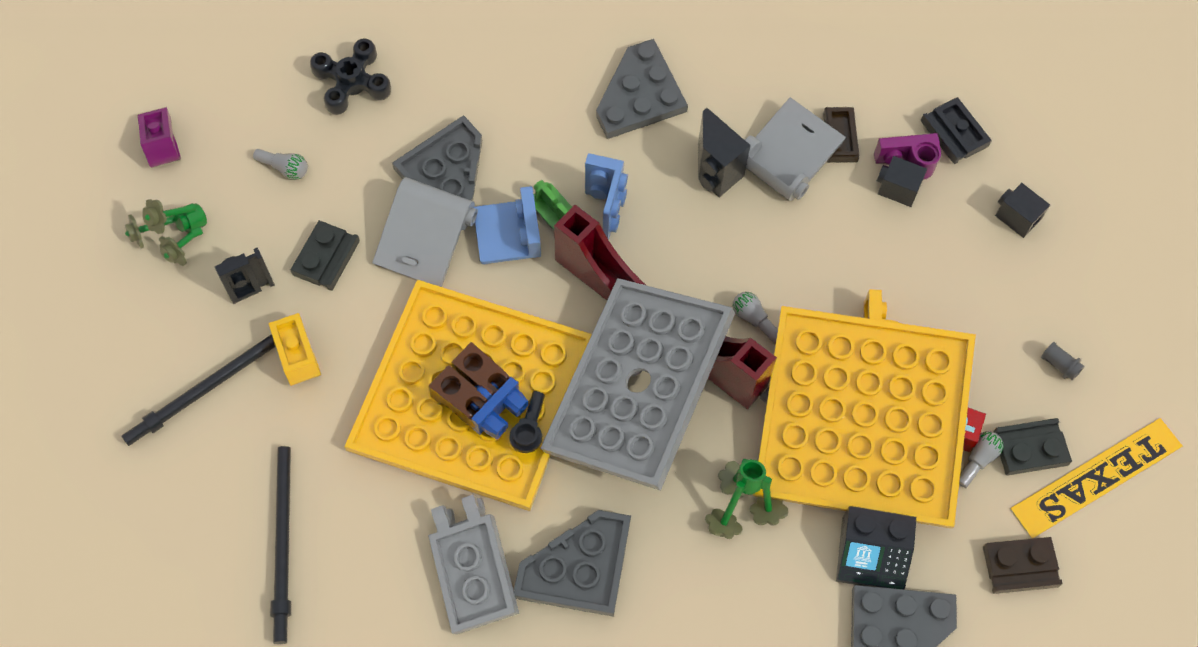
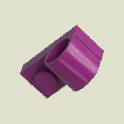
M167 107L138 114L140 144L149 166L152 168L181 160L179 148L172 132L171 117Z
M938 133L879 138L874 151L875 163L890 165L893 156L927 168L923 180L928 179L933 175L941 157Z

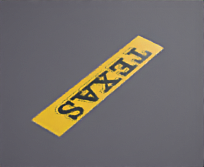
M1159 418L1010 509L1033 539L1183 446L1163 420Z

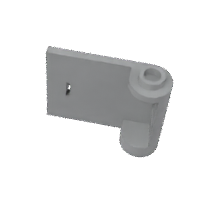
M790 97L756 137L750 135L745 139L751 145L746 169L789 201L795 198L799 200L807 192L810 180L846 140V137Z
M404 177L397 189L372 263L416 280L442 287L461 230H465L468 226L472 227L477 218L478 209L474 208L475 202Z

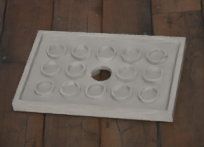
M617 278L541 449L547 454L661 491L735 315L733 308ZM642 371L650 374L651 382L644 391L636 393L628 389V380L631 376H636Z

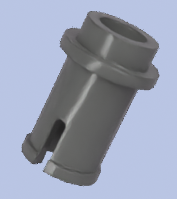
M1055 342L1044 351L1041 357L1062 372L1064 379L1068 377L1072 381L1085 367L1080 363V358L1075 359Z

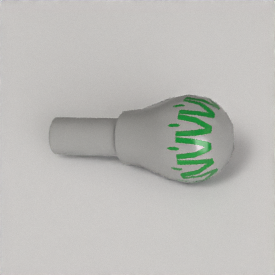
M256 149L253 154L254 160L272 165L274 169L291 180L301 179L305 176L308 169L307 161L300 154H273L261 149Z
M751 292L738 294L734 298L732 305L735 314L751 323L754 327H759L773 343H776L778 329L767 318L768 315L764 311L758 297Z
M985 431L980 434L978 443L972 448L968 458L969 462L960 474L959 485L967 488L980 469H984L1001 455L1004 446L998 434L992 431Z

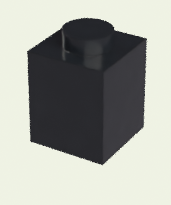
M893 156L889 167L883 165L877 178V182L882 183L878 195L912 207L927 168Z
M1021 183L1014 191L1009 188L1000 197L998 203L1001 206L995 216L1024 238L1042 220L1050 204Z

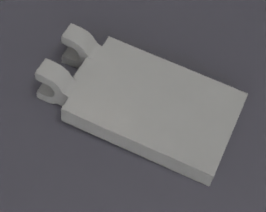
M474 494L461 498L467 515V519L455 523L453 509L451 508L446 509L442 505L431 509L437 532L428 536L452 634H460L519 614L495 517L491 514L485 515L483 498H476Z

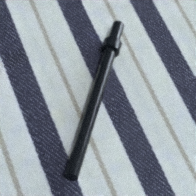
M272 334L157 412L151 411L142 417L143 421L121 435L126 444L130 446L149 432L155 433L164 427L162 423L276 347Z
M280 446L277 449L274 600L270 602V616L274 618L273 644L287 643L288 617L291 616V601L288 600L291 448L288 446Z

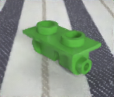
M541 180L534 185L536 190L534 194L535 208L539 215L554 230V225L572 206L551 183Z

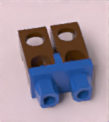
M470 342L451 362L452 367L448 365L429 384L430 397L440 405L441 403L479 435L484 431L491 437L499 439L508 428V423L499 414L506 408L518 417L527 409L528 400L519 391V382L510 377L475 344Z

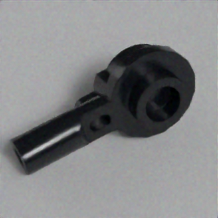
M533 391L525 418L520 419L519 423L510 432L509 440L511 446L520 453L533 452L542 443V433L537 423L545 394L542 392Z

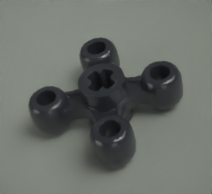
M366 38L357 40L353 46V57L343 58L338 63L333 61L330 55L323 52L316 53L311 57L310 67L315 77L318 79L333 78L337 82L336 86L327 90L324 95L325 107L330 113L335 115L344 113L348 108L349 95H357L363 90L369 92L375 100H385L390 96L391 84L386 75L381 73L370 75L365 72L366 66L374 63L377 57L376 47L371 40Z

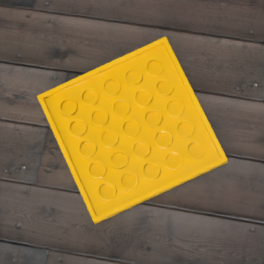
M417 280L344 447L346 451L530 511L551 456L545 453L541 446L592 334ZM470 342L475 344L510 377L519 382V391L528 400V406L533 391L545 394L537 421L542 433V443L535 451L520 453L511 446L509 440L512 428L519 423L520 419L525 418L527 409L520 416L516 417L505 408L499 416L508 423V428L499 439H495L484 431L479 435L442 403L440 405L430 397L429 384L448 365L452 367L451 362Z
M781 306L774 356L777 359L770 379L758 459L765 466L766 476L772 479L770 486L771 499L846 511L849 506L914 516L917 517L916 523L954 528L976 334ZM763 489L754 493L753 496L764 498Z

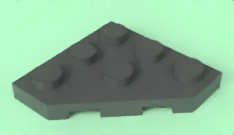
M654 39L627 48L596 110V117L607 139L686 113L688 110V104Z
M463 115L392 162L393 169L402 179L408 177L473 201L482 147V134Z
M597 510L588 516L587 520L572 530L570 528L549 542L548 546L533 556L530 555L519 563L514 587L515 598L614 617L631 515Z
M854 585L852 588L851 647H937L957 629L956 594Z

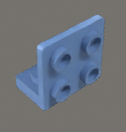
M588 153L585 162V194H589L596 199H607L603 211V231L609 240L611 232L616 233L620 220L618 213L620 206L623 207L627 195V189L625 188L628 174L623 173L624 161Z
M532 186L520 188L521 199H517L515 202L474 207L478 209L475 226L481 264L541 257V242Z

